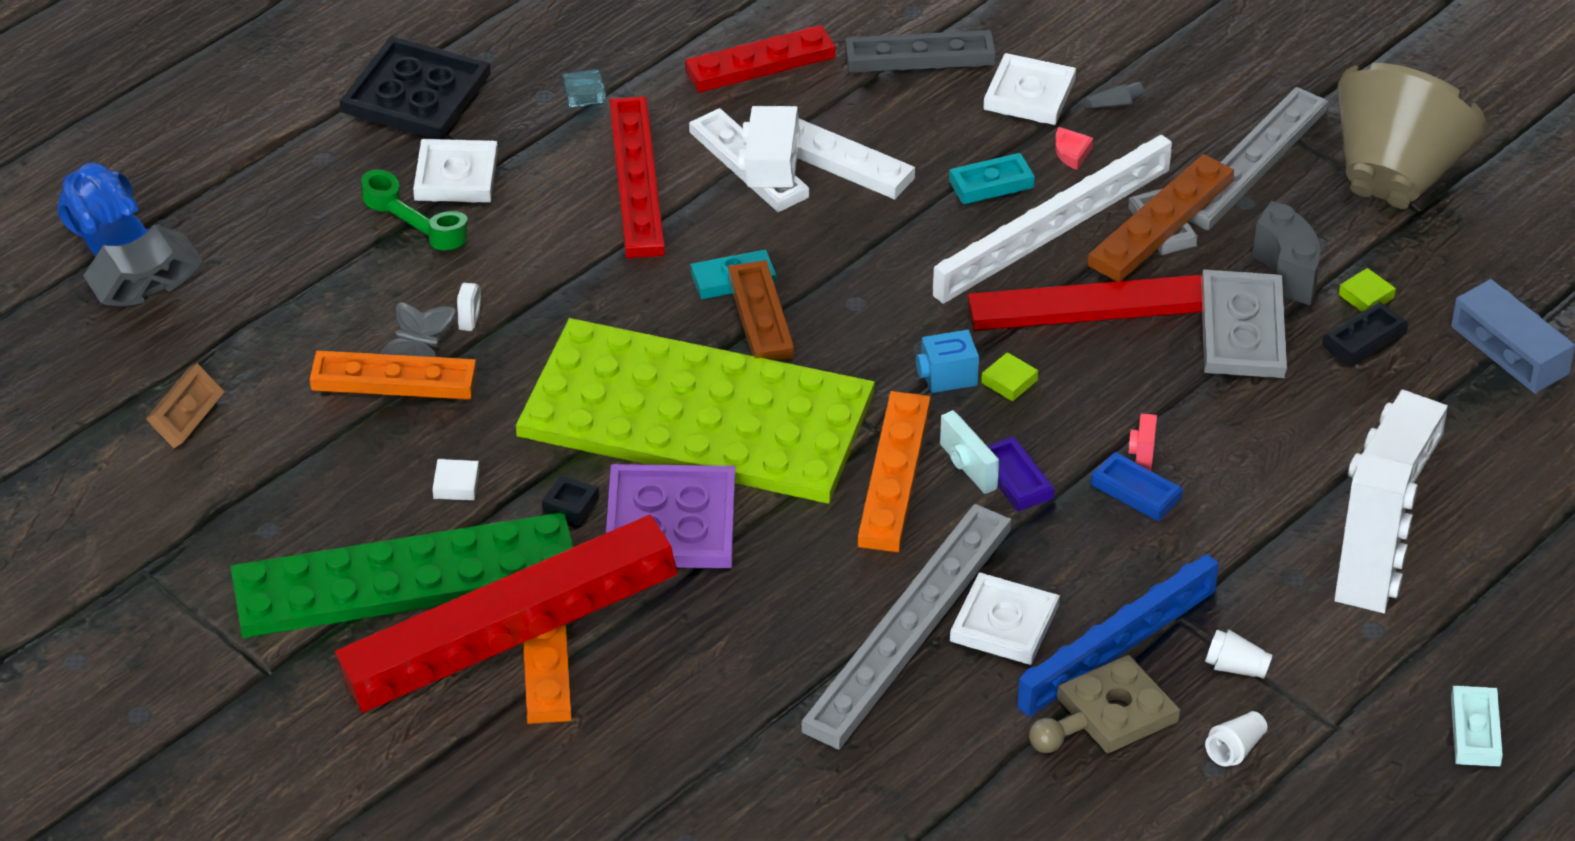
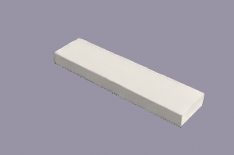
M720 108L689 122L690 133L747 184L746 171L739 170L740 148H746V145L743 143V128ZM797 176L794 178L793 187H750L777 212L809 198V187Z

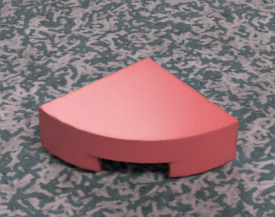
M1059 127L1055 137L1056 154L1067 166L1078 170L1093 148V138Z

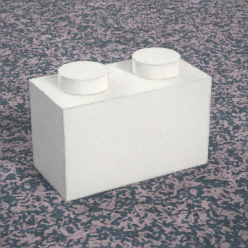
M752 106L750 122L743 123V143L746 145V148H740L739 170L746 171L748 187L794 186L800 141L797 106Z

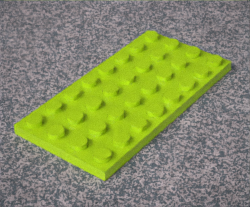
M569 318L516 424V435L525 439L646 465L735 466V484L830 504L874 396L875 381L765 358H755L754 356Z

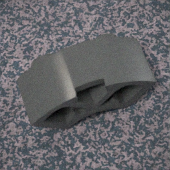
M1271 200L1256 223L1252 258L1265 264L1274 274L1282 275L1283 297L1311 306L1316 293L1321 250L1318 237L1310 224L1296 213L1291 206Z
M154 224L145 235L131 243L120 246L103 245L83 277L101 304L110 306L137 305L145 303L144 297L164 288L168 293L178 287L196 271L203 262V259L185 233Z

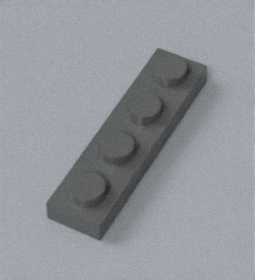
M991 30L845 38L848 72L903 71L907 69H941L944 67L995 65V48Z

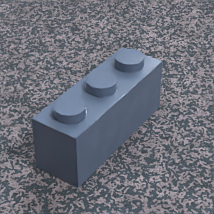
M1489 279L1456 298L1451 327L1534 394L1570 374L1575 344L1495 281Z

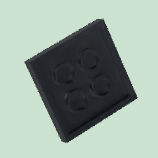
M390 36L339 101L341 113L442 140L491 75L490 63Z

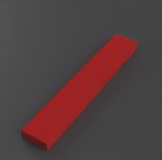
M647 97L609 99L626 258L665 256Z
M1201 275L968 294V308L974 331L1202 312Z

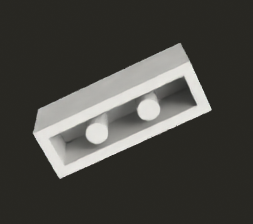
M1402 389L1393 404L1388 402L1385 405L1378 429L1372 427L1369 431L1363 453L1412 464L1413 469L1410 482L1414 483L1443 435L1448 405ZM1356 453L1351 461L1348 471L1349 477L1354 478L1361 457L1359 453Z

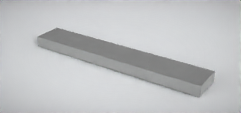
M1295 87L1221 161V163L1234 169L1233 182L1188 222L1209 231L1327 111L1328 101Z

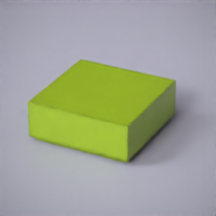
M1366 268L1340 284L1339 296L1363 312L1378 302L1386 304L1394 299L1396 288Z
M1007 352L982 372L981 383L1007 399L1014 401L1038 381L1039 370Z

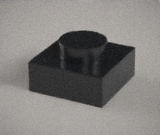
M562 474L542 500L543 513H561L565 515L566 521L580 525L599 500V487Z

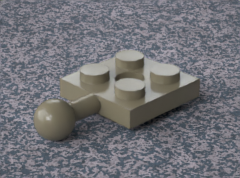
M1126 655L1058 685L1056 698L1072 715L1059 721L1052 718L1037 720L1030 728L1029 739L1032 746L1039 752L1052 753L1061 747L1064 737L1085 729L1108 754L1177 723L1180 709L1132 657ZM1120 700L1128 706L1123 707L1118 704H1110L1109 701Z

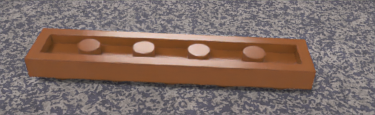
M1202 154L1088 254V266L1117 282L1122 281L1234 180V169Z

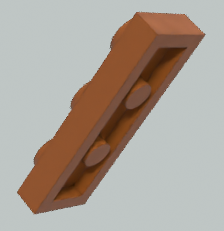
M767 260L729 265V283L752 356L774 361L794 358V345Z

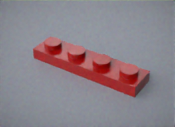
M819 25L685 59V71L698 93L835 58L836 46L823 26Z

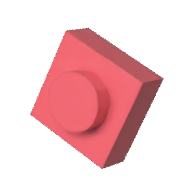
M1141 413L1139 430L1131 429L1128 454H1136V463L1152 471L1157 415Z

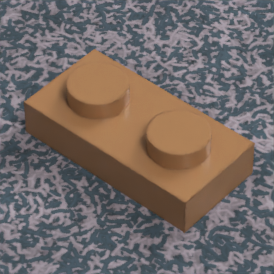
M196 363L185 371L146 420L175 448L186 440L225 391Z

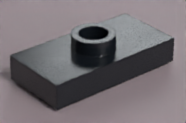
M1378 302L1324 335L1322 346L1351 368L1407 333L1408 322L1387 306Z

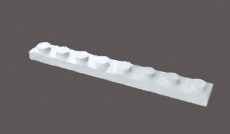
M1159 135L1151 141L1140 145L1122 158L1114 160L1110 165L1098 172L1085 177L1067 190L1057 193L1043 204L1028 210L1024 215L1007 225L999 227L995 232L983 239L973 242L952 257L942 260L938 265L934 266L933 296L943 304L1165 174L1170 168L1172 142L1163 135Z

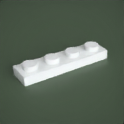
M799 119L800 141L798 159L892 199H896L915 179L914 166Z

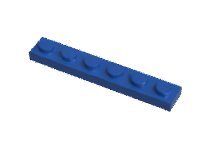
M1205 554L1195 562L1185 564L1177 574L1162 584H1155L1149 589L1147 594L1132 604H1125L1114 616L1100 625L1092 626L1084 636L1069 646H1062L1051 658L1039 666L1029 668L1019 678L1017 708L1028 717H1031L1057 699L1058 685L1114 661L1215 593L1219 563L1208 554Z

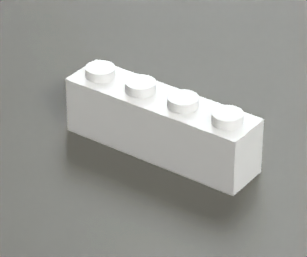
M1365 453L1361 454L1351 486L1335 602L1385 613L1389 597L1397 599L1403 574L1396 572V568H1403L1408 544L1400 542L1401 539L1407 540L1413 514L1405 512L1406 508L1412 510L1418 484L1410 482L1413 469L1412 464Z

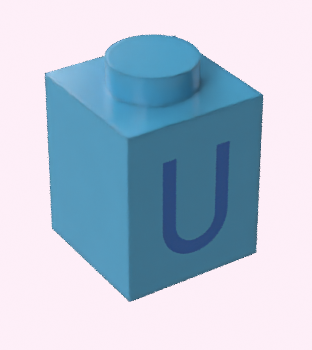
M969 330L922 337L921 354L916 355V368L919 378L926 379L931 393L978 386L979 355Z

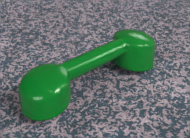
M371 170L362 176L361 196L367 207L374 211L391 212L429 236V244L436 250H454L466 242L468 218L465 214L457 211H447L434 215L429 219L400 201L399 181L390 172Z

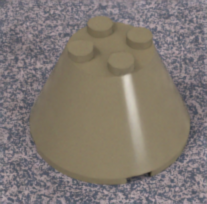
M1372 63L1370 69L1357 71L1359 68L1357 65L1352 66L1342 74L1338 83L1345 169L1348 179L1352 182L1350 190L1359 196L1370 197L1373 195L1386 200L1393 207L1406 209L1411 201L1421 196L1482 140L1487 126L1486 118L1476 103H1472L1470 107L1458 98L1459 89L1425 72L1388 63Z

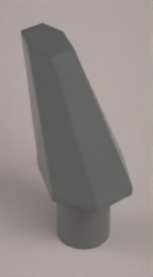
M1135 82L1128 86L1122 84L1083 98L1082 102L1086 108L1127 107L1133 103V99L1143 96L1144 89L1140 82Z

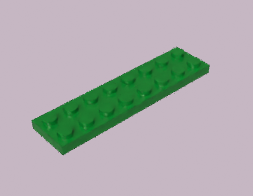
M554 513L230 565L242 638L440 606L573 548L565 515Z

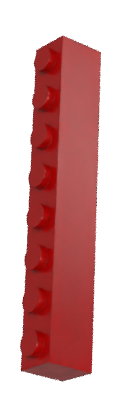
M649 514L336 650L335 654L344 681L362 713L678 575L672 547L652 515Z

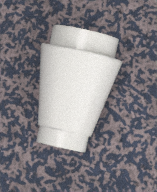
M1229 629L1227 633L1216 630L1205 662L1215 665L1213 670L1252 677L1257 676L1264 679L1272 654L1265 652V650Z
M1251 711L1213 727L1205 742L1209 757L1220 766L1240 764L1262 735L1267 732V722L1261 714Z

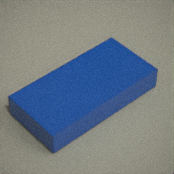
M1114 452L1091 474L1090 485L1158 522L1182 499V487L1117 452Z

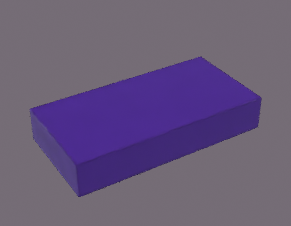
M1014 436L987 446L999 459L998 487L1017 512L1054 499V487Z

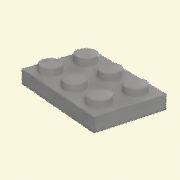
M1203 270L1201 297L1204 373L1285 378L1287 358L1282 275Z

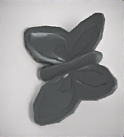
M404 302L398 303L395 307L396 321L401 329L395 331L397 339L390 341L380 351V354L437 357L436 352L429 346L437 347L439 339L431 336L441 334L453 322L456 313L453 307L441 306L421 313L414 306Z

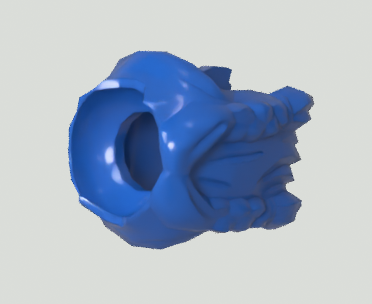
M91 162L85 163L76 171L64 176L62 192L59 195V203L57 205L58 215L67 228L78 236L83 237L94 257H96L103 245L120 246L128 244L142 237L148 231V229L144 228L143 223L133 214L139 210L138 204L133 198L129 180L122 173L108 170L103 164Z

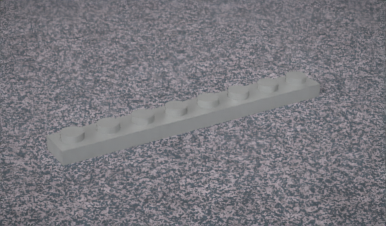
M974 503L802 720V733L838 750L841 749L1011 531L1010 518Z

